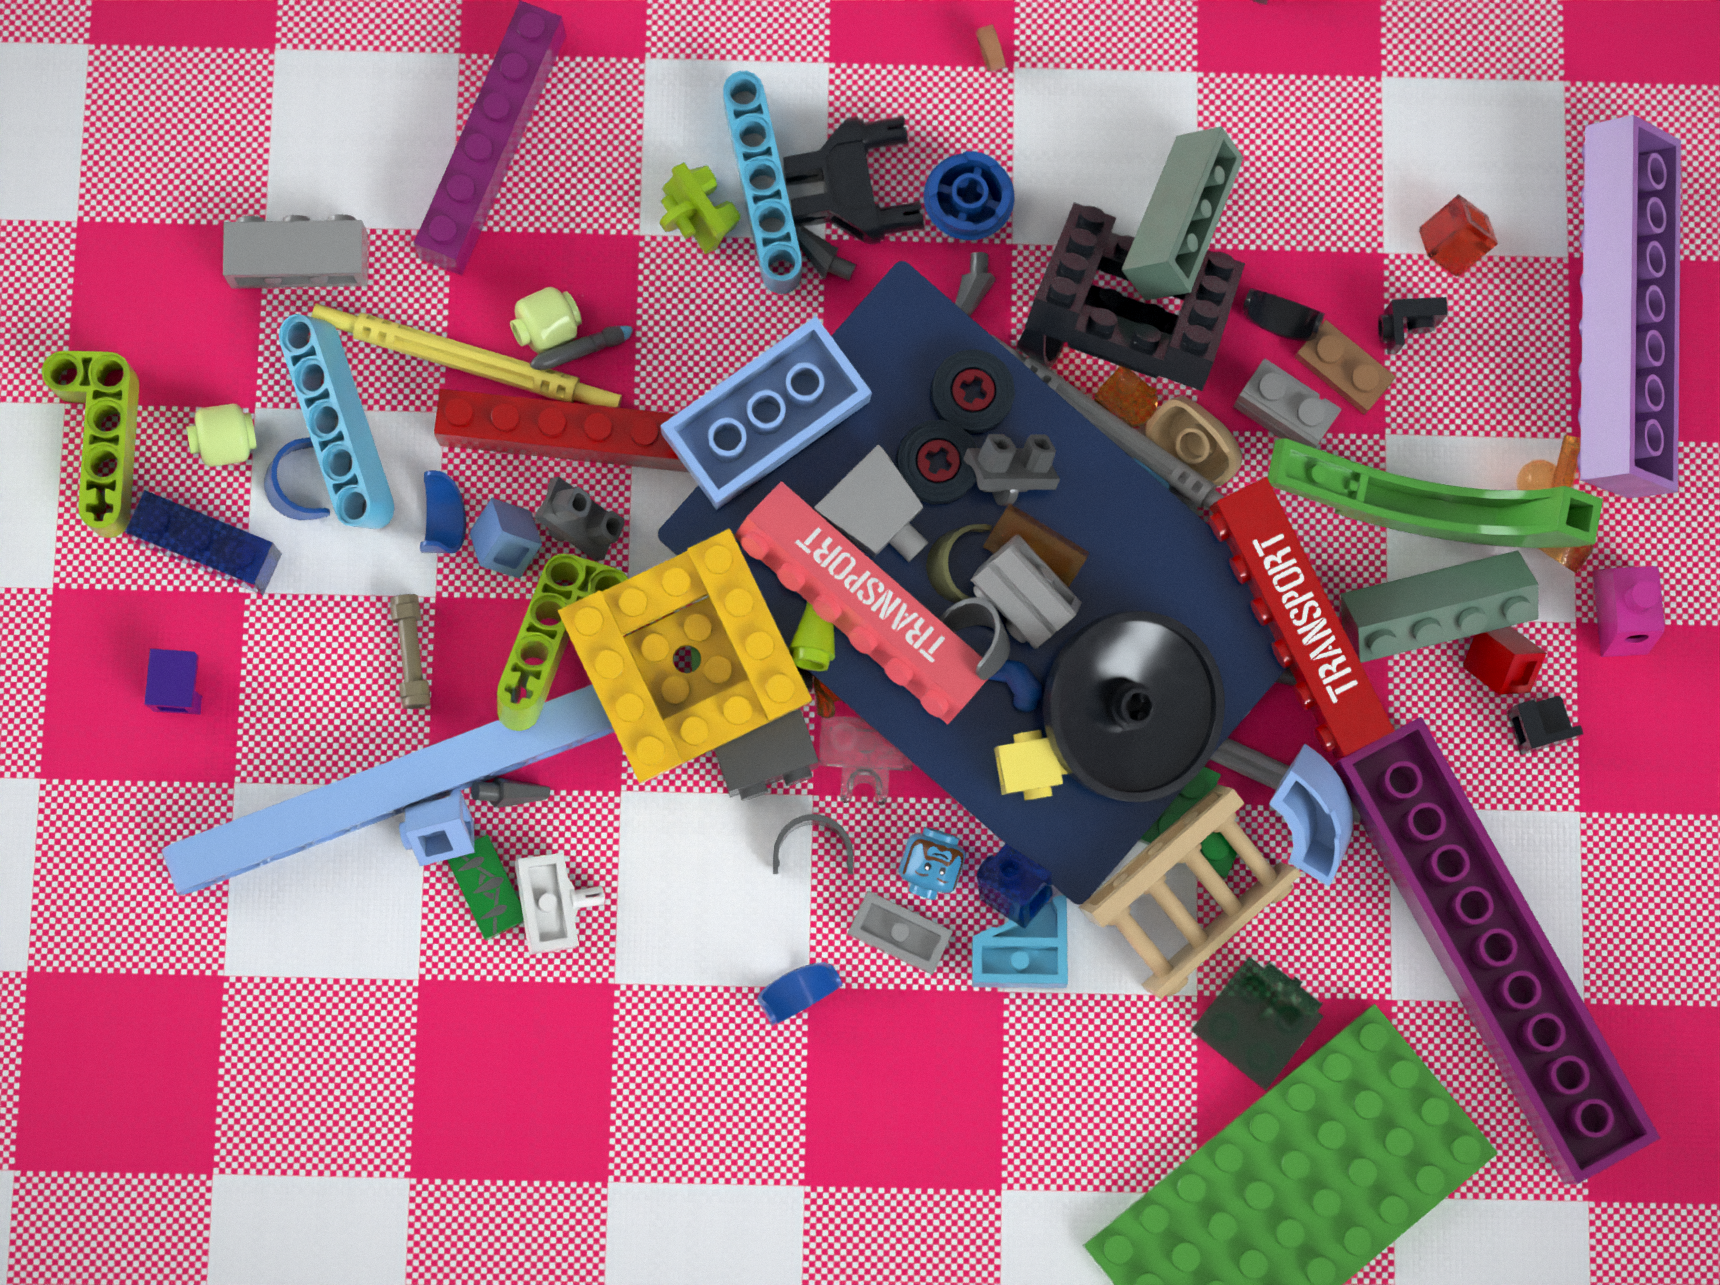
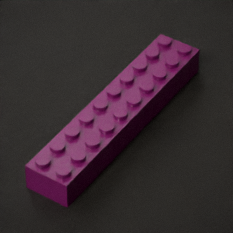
M1422 716L1336 762L1332 767L1341 778L1350 800L1360 814L1362 826L1563 1184H1579L1660 1139L1658 1132Z

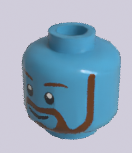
M924 827L923 833H914L909 837L898 870L901 878L911 883L909 892L935 900L938 892L951 893L955 890L966 859L965 850L958 845L960 838L928 827Z

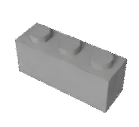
M345 214L332 215L325 221H310L309 217L302 215L285 216L283 221H265L258 216H241L237 218V222H224L223 276L231 288L368 286V232L362 220H356L354 216Z

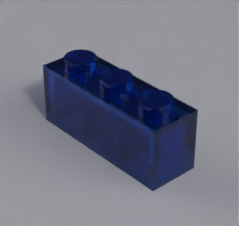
M144 490L125 531L140 546L260 595H264L282 555L271 541Z

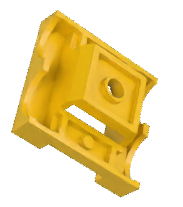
M730 529L688 548L686 552L604 591L599 590L557 610L640 784L812 702V698ZM709 595V597L624 637V635ZM685 646L697 649L701 656L699 667L691 673L680 672L674 665L675 653Z

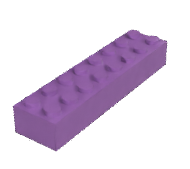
M1630 115L1585 126V143L1582 147L1585 171L1584 187L1581 192V200L1584 206V230L1580 238L1583 249V274L1580 278L1583 309L1582 319L1579 324L1582 338V362L1579 366L1581 407L1578 411V422L1581 428V448L1577 458L1580 481L1628 499L1678 492L1681 140L1635 115Z

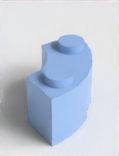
M1304 744L1284 774L1269 805L1284 817L1292 832L1293 850L1288 862L1329 887L1351 840L1353 811L1347 790L1334 768L1319 753Z

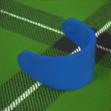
M311 437L295 439L283 446L267 468L264 478V490L268 501L280 514L291 519L313 520L330 516V509L305 508L290 501L281 490L277 479L279 461L293 451L313 448Z
M436 470L424 472L427 506L425 541L420 543L421 553H456L463 545L466 533V513L463 498L456 483L446 473Z
M826 962L813 963L790 971L774 980L760 992L757 1001L771 1026H774L839 989L843 983L838 972L831 964Z

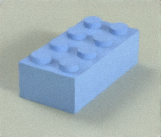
M815 316L660 425L661 433L712 505L718 510L868 404L872 392L820 320Z

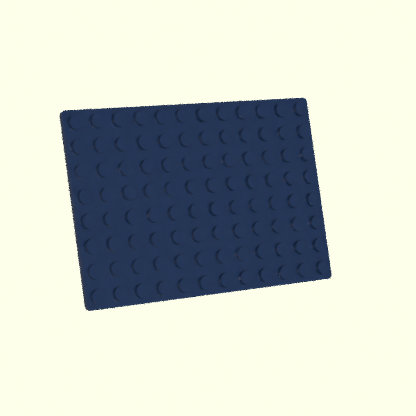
M899 261L831 335L872 392L870 402L718 510L715 509L698 485L660 527L658 538L661 543L678 556L686 552L688 548L725 530L730 529L734 536L746 517L781 481L814 509L878 444L896 467V455L901 440L913 427L923 422L940 420L932 406L930 388L935 371L943 361L959 351L973 349L991 353L1007 366L1014 381L1015 397L1011 410L1000 425L985 433L970 435L977 448L983 447L988 434H1003L1011 438L1016 448H1024L1030 434L1047 435L1056 449L1052 463L1060 478L1056 490L1018 492L1014 504L1001 506L995 502L992 492H983L979 489L976 479L974 485L963 497L949 504L932 505L920 501L923 508L910 524L929 543L910 562L890 543L875 557H872L857 545L855 546L939 619L955 603L947 601L940 596L932 587L927 576V556L935 541L946 532L959 527L974 524L992 525L991 532L963 533L956 539L949 552L948 569L953 583L963 594L974 598L976 597L973 590L975 584L971 581V578L976 570L1010 539L1019 534L1082 602L1074 618L1056 631L1037 649H1034L1028 641L1025 643L1017 641L1006 627L1005 622L1007 619L997 609L1010 640V652L1007 659L1025 663L1042 685L1043 696L1038 700L1037 708L1030 712L1018 710L1013 704L1015 694L1009 685L1005 682L988 679L947 725L940 717H935L923 708L920 700L907 688L893 682L887 676L884 668L868 654L861 653L854 648L849 641V637L835 625V659L829 662V667L825 671H807L1072 903L1080 905L1090 898L1184 787L1159 799L1143 802H1126L1098 795L1077 783L1069 774L1061 775L1063 784L1051 787L1053 796L1024 800L1023 792L1002 795L994 748L1014 744L1013 735L1018 733L1041 730L1042 738H1048L1043 713L1046 682L1056 657L1068 640L1077 631L1097 618L1121 611H1145L1162 614L1181 622L1191 629L1208 647L1219 668L1225 696L1224 721L1213 754L1288 667L1283 668L1273 652L1271 644L1276 639L1269 625L1262 626L1252 610L1250 601L1255 599L1247 582L1241 584L1231 568L1229 559L1234 556L1226 540L1220 542L1211 527L909 263ZM974 379L970 385L964 383L960 385V388L966 392L964 397L966 402L972 403L975 398L982 400L985 398L986 395L980 391L982 385L980 381ZM939 450L936 455L928 453L925 456L930 461L928 470L931 473L937 474L940 469L947 471L950 469L951 465L945 461L947 457L945 451ZM735 538L777 628L789 649L806 609L807 600L796 591L786 588L774 571L761 560L751 557L743 549L741 542ZM974 625L956 631L955 634L983 658L992 645L995 630L987 626Z

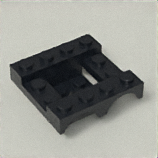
M1074 202L1035 296L1025 328L1066 342L1068 347L1152 378L1156 379L1158 376L1203 391L1217 354L1245 263L1234 260L1226 253L1207 250L1191 292L1172 296L1183 300L1178 315L1166 311L1159 305L1137 301L1123 296L1117 290L1093 285L1097 270L1129 281L1122 271V267L1135 237L1121 236L1112 232L1117 217L1105 214L1097 207L1083 206Z

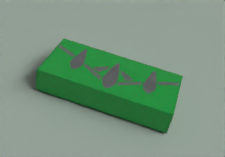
M488 834L474 841L475 853L447 859L486 941L524 923L521 902Z

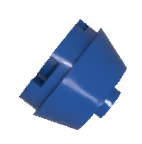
M966 151L946 158L931 171L924 187V205L931 221L945 234L961 240H979L996 233L1008 221L1014 207L1015 193L1009 175L995 159L980 152Z

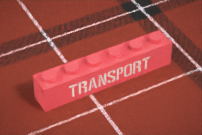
M782 481L746 517L734 535L751 557L761 560L777 574L778 579L786 588L799 593L813 605L814 611L820 618L833 623L849 637V641L854 648L861 653L868 654L884 668L887 676L893 682L907 688L920 700L923 708L935 717H940L947 725L987 681L980 679L976 675V667L982 660V657Z

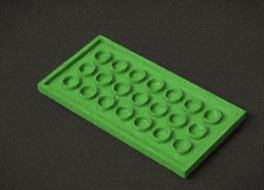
M1373 1004L1082 1246L1114 1285H1343L1496 1156L1498 1152L1380 1009Z

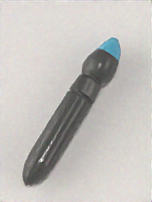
M631 326L605 327L601 332L579 338L538 354L532 359L530 367L535 370H547L592 354L605 347L618 346L631 336L633 329Z

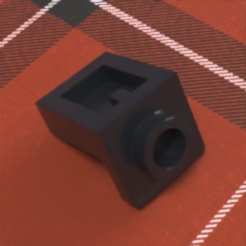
M1447 297L1391 300L1383 311L1384 314L1378 317V336L1380 342H1386L1387 354H1397L1404 346V328H1408V333L1424 334L1434 331L1435 326H1439L1448 315Z

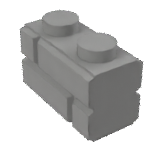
M1266 358L1261 362L1233 406L1280 439L1287 438L1316 448L1342 410L1326 398L1321 400L1319 398L1320 394Z
M1016 534L980 565L971 578V581L975 584L973 590L976 597L992 603L1007 619L1005 624L1010 634L1021 643L1028 641L1034 649L1041 646L1056 631L1074 618L1082 604L1019 534Z

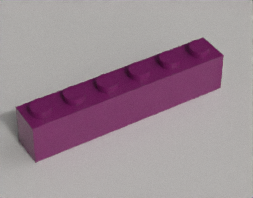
M521 0L519 1L415 238L414 246L420 260L462 276L565 40L566 34L562 16Z

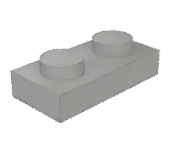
M867 891L847 935L933 975L953 931Z

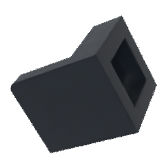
M1560 696L1535 702V699L1517 704L1507 711L1521 755L1573 741L1584 734L1581 725L1571 726L1563 699Z

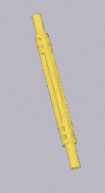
M316 304L311 317L326 320L333 324L336 329L353 333L354 339L536 394L571 403L576 400L590 405L618 408L621 404L622 395L580 383L579 377L551 369L535 370L530 367L531 363L361 312L359 316L320 304Z

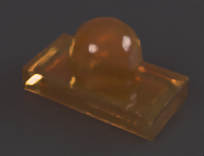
M1564 435L1557 466L1545 459L1532 460L1526 463L1517 475L1516 486L1518 490H1538L1560 486L1573 488L1578 467L1577 458L1581 448L1580 438Z

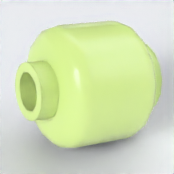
M551 286L520 299L515 305L516 319L510 321L512 332L519 345L524 346L528 344L538 354L573 341L577 336V326L582 324L579 309L572 296L567 291L561 293L558 289Z
M232 403L201 408L195 414V425L186 427L190 453H200L202 462L208 467L245 462L249 457L250 450L257 449L251 412L243 413L242 408L237 404Z

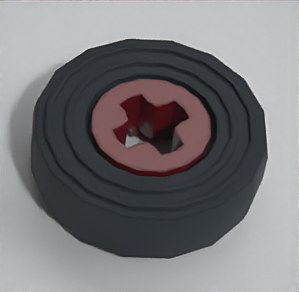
M978 349L959 351L946 358L935 371L930 388L932 406L939 419L946 420L954 426L963 428L969 434L985 433L1000 425L1010 412L1015 397L1013 377L1007 366L995 355ZM974 379L980 381L982 384L980 391L986 395L983 400L975 398L972 403L966 402L964 400L966 392L960 388V385L962 383L970 385Z
M946 420L926 421L913 427L901 440L896 455V468L920 501L932 505L949 504L963 497L976 481L974 469L970 465H966L964 456L968 448H977L972 436L963 428L954 426ZM939 450L945 451L947 454L945 461L951 465L948 471L940 469L937 474L931 473L928 470L930 461L925 456L928 453L936 455Z

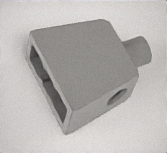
M879 444L814 507V510L843 536L872 557L879 554L890 543L910 562L929 543L910 524L923 508L921 502Z

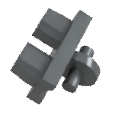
M988 434L982 448H968L964 456L966 465H970L974 469L979 489L983 492H992L995 502L1001 506L1014 504L1018 492L1056 490L1060 480L1052 465L1056 449L1045 434H1030L1024 448H1016L1011 438L1003 434Z
M560 477L550 479L546 498L534 516L537 521L549 528V535L552 538L561 542L564 540L568 541L595 561L605 558L610 544L618 541L625 524L624 518L614 511L608 512L592 501L590 494L578 486H571Z

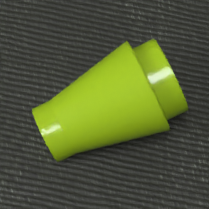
M807 601L806 609L788 650L792 654V659L797 667L811 671H825L829 667V662L835 659L834 624L820 618L814 611L813 605Z

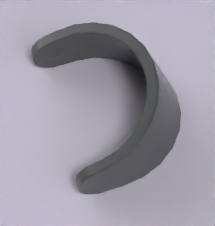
M967 598L955 603L939 618L954 633L962 628L974 625L987 626L995 630L990 649L976 667V675L980 679H989L1004 665L1010 652V640L997 609L992 603L982 598Z
M803 815L793 819L779 833L774 844L773 874H778V867L780 865L778 858L779 850L785 838L794 830L806 825L824 826L838 834L847 849L848 859L846 865L848 867V874H853L852 844L846 831L835 820L824 815Z

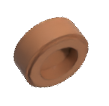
M993 24L978 28L976 35L987 70L993 72L1005 68L1003 53Z

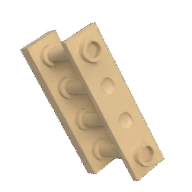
M1219 784L1215 786L1078 907L1090 922L1102 928L1107 924L1117 927L1154 973L1141 985L1148 993L1159 999L1178 993L1189 980L1187 976L1269 903H1277L1285 898L1293 889L1292 883L1301 876L1296 867L1279 862L1272 868L1237 824L1235 812L1245 803L1232 788ZM1213 831L1215 833L1220 832L1258 879L1239 898L1235 896L1200 852L1202 847L1200 842ZM1178 862L1180 864L1186 863L1223 910L1204 929L1201 928L1165 883V873ZM1141 894H1150L1189 942L1169 960L1165 958L1129 913L1131 911L1129 905Z

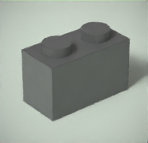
M801 709L792 711L714 749L730 798L740 795L741 801L766 794L768 792L766 785L781 780L785 781L786 786L804 782L813 777L811 770L819 767V761Z

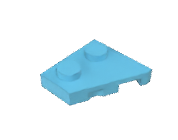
M1064 895L1052 898L1051 902L1029 913L1025 911L1010 918L1007 923L999 927H991L972 937V987L1067 988V897Z

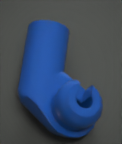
M1007 659L1004 665L989 678V680L1005 682L1009 685L1015 694L1013 704L1020 711L1030 712L1035 710L1039 703L1038 700L1043 696L1042 685L1023 662Z

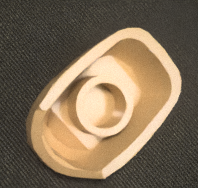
M1178 396L1165 402L1146 423L1145 434L1148 439L1181 462L1190 466L1191 469L1200 473L1205 479L1217 485V487L1232 479L1241 467L1242 452L1228 428L1201 405L1185 396Z

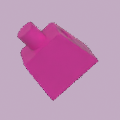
M1658 566L1594 570L1593 581L1601 657L1647 655L1662 636L1665 629Z

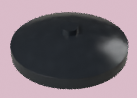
M1145 611L1111 613L1097 618L1077 631L1061 649L1051 667L1046 682L1043 702L1046 734L1056 758L1065 771L1086 789L1107 798L1126 802H1143L1159 799L1174 793L1189 783L1203 769L1213 754L1222 731L1225 712L1222 678L1208 647L1191 629L1181 622L1162 614Z

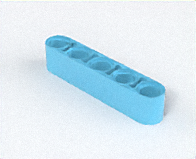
M738 71L731 74L723 86L725 115L761 278L764 285L770 291L777 294H786L793 291L802 279L801 252L763 84L754 73ZM739 92H749L755 96V99L748 104L736 103L732 98ZM754 133L761 135L765 139L761 145L756 147H749L742 142L746 135ZM758 176H768L774 181V184L770 188L760 190L755 188L751 181ZM768 218H776L784 226L777 232H767L760 227V224ZM779 260L787 261L794 267L786 275H776L769 268L774 262Z
M300 314L290 315L280 326L279 342L335 514L344 525L369 529L383 528L389 524L395 510L394 500L338 331L333 324L326 320ZM309 332H310V333H311L310 340H309V342L307 343V337H308V334H309ZM324 373V383L321 386V378ZM338 415L339 421L335 429V419ZM351 457H352L353 464H352V468H351V470H350V472H349V467H348V465H349V460H350ZM366 499L367 508L366 512L363 514L362 507Z

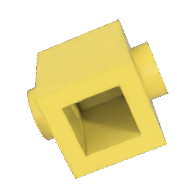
M1041 730L1014 734V744L994 748L1002 795L1023 792L1024 800L1053 796L1051 787L1063 784L1061 775L1068 774L1056 758L1048 738H1042Z

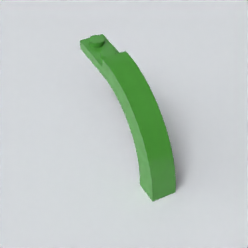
M1287 438L1275 440L1268 480L1272 487L1334 507L1335 514L1397 531L1451 541L1493 546L1563 548L1593 545L1596 541L1603 502L1602 498L1567 486L1538 490H1490L1413 479L1368 467Z

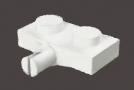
M564 853L517 859L514 863L529 955L573 949L579 946L575 925L578 908L604 906L605 898L600 896L604 893L602 886L575 890L567 876Z

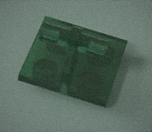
M1248 957L1190 1031L1266 1091L1324 1017L1318 1012L1323 1003L1301 987L1302 981L1296 976L1291 979L1273 965L1271 961H1268L1262 967L1251 957Z

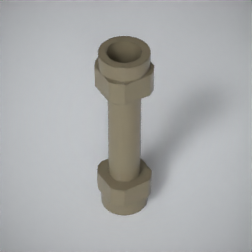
M397 595L390 598L392 621L393 623H398L404 675V682L399 684L402 708L418 709L431 705L428 681L423 680L416 623V621L422 620L418 595Z

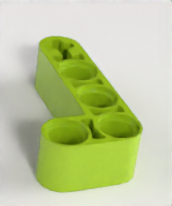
M58 351L49 355L43 362L41 370L43 380L56 396L63 401L86 403L78 504L79 515L83 522L99 536L105 538L117 537L126 530L131 516L139 378L126 359L117 353ZM71 368L77 369V375L73 382L68 385L58 384L59 376L63 371ZM113 370H123V378L117 385L104 386L105 377ZM112 414L120 415V423L114 430L101 431L102 422L107 416ZM107 459H117V468L111 475L106 477L98 476V469L102 462ZM98 490L104 491L105 497ZM107 503L113 509V512L104 514L103 521H100L96 515L105 511Z
M571 554L555 555L548 560L498 684L497 714L499 721L505 727L515 731L527 730L535 725L539 719L570 638L557 610L599 590L604 591L627 580L628 577L623 571ZM569 580L574 584L565 587L559 586L555 582ZM550 618L559 621V623L548 626L540 623V621ZM534 657L539 658L544 662L540 665L534 666L529 665L524 661ZM522 687L526 689V698H522L519 704H516Z

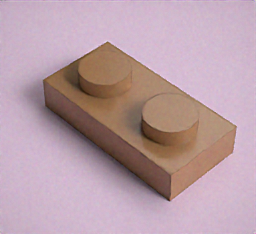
M1327 320L1321 324L1316 338L1307 341L1294 357L1364 415L1396 378V376Z

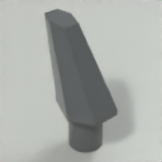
M801 225L797 237L799 247L821 277L825 279L831 273L850 281L856 264L838 257L839 248L834 247Z
M984 252L971 253L970 273L962 275L955 302L969 317L996 281V278L991 273H988L989 255Z
M495 777L492 782L475 781L471 788V796L473 800L489 801L495 808L546 800L550 797V787Z

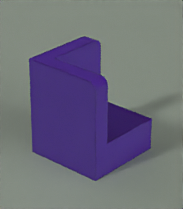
M150 649L144 705L154 712L200 715L202 696L195 691L198 655L193 651Z

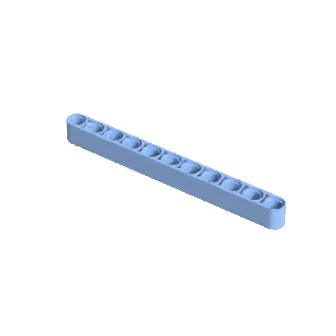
M589 685L545 702L539 719L535 725L527 730H511L505 727L499 720L170 844L162 849V854L177 895L189 894L405 812L406 807L451 795L450 790L460 788V790L472 787L475 781H488L609 735L615 731L593 685Z

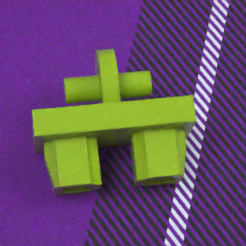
M685 162L673 167L671 171L673 176L662 188L666 196L661 200V203L667 213L660 219L659 224L665 232L678 228L685 239L693 236L706 255L716 250L723 237L736 228L741 215L732 202L727 200L713 206L707 197L714 193L718 186L716 177L708 165L689 170Z

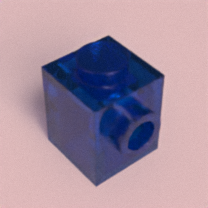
M1006 843L995 856L989 855L977 871L979 899L1024 929L1053 896L1051 872Z

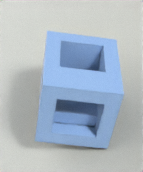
M460 788L450 790L451 796L405 808V822L399 823L401 840L406 850L413 849L420 866L475 853L474 821Z

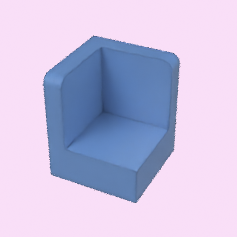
M494 498L490 499L470 531L472 543L481 567L519 579L542 546L532 513L527 509Z

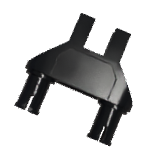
M903 115L864 122L863 118L859 119L858 116L849 117L835 130L819 151L783 157L786 186L823 182L824 193L791 199V212L795 228L801 227V225L810 226L831 223L850 236L867 244H878L881 240H884V235L917 229L924 230L923 213H920L922 208L919 200L913 203L880 208L879 204H875L866 154L869 153L868 149L908 144L907 128L904 127L905 118Z

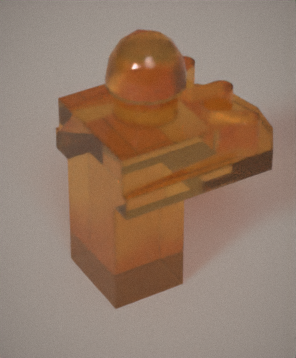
M1119 366L1099 388L1094 396V401L1112 414L1115 413L1130 427L1143 425L1151 419L1157 409L1158 396L1155 395L1157 392L1155 387H1150L1130 369Z

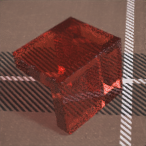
M1460 194L1454 197L1419 228L1427 256L1456 277L1463 274L1498 244L1488 215Z

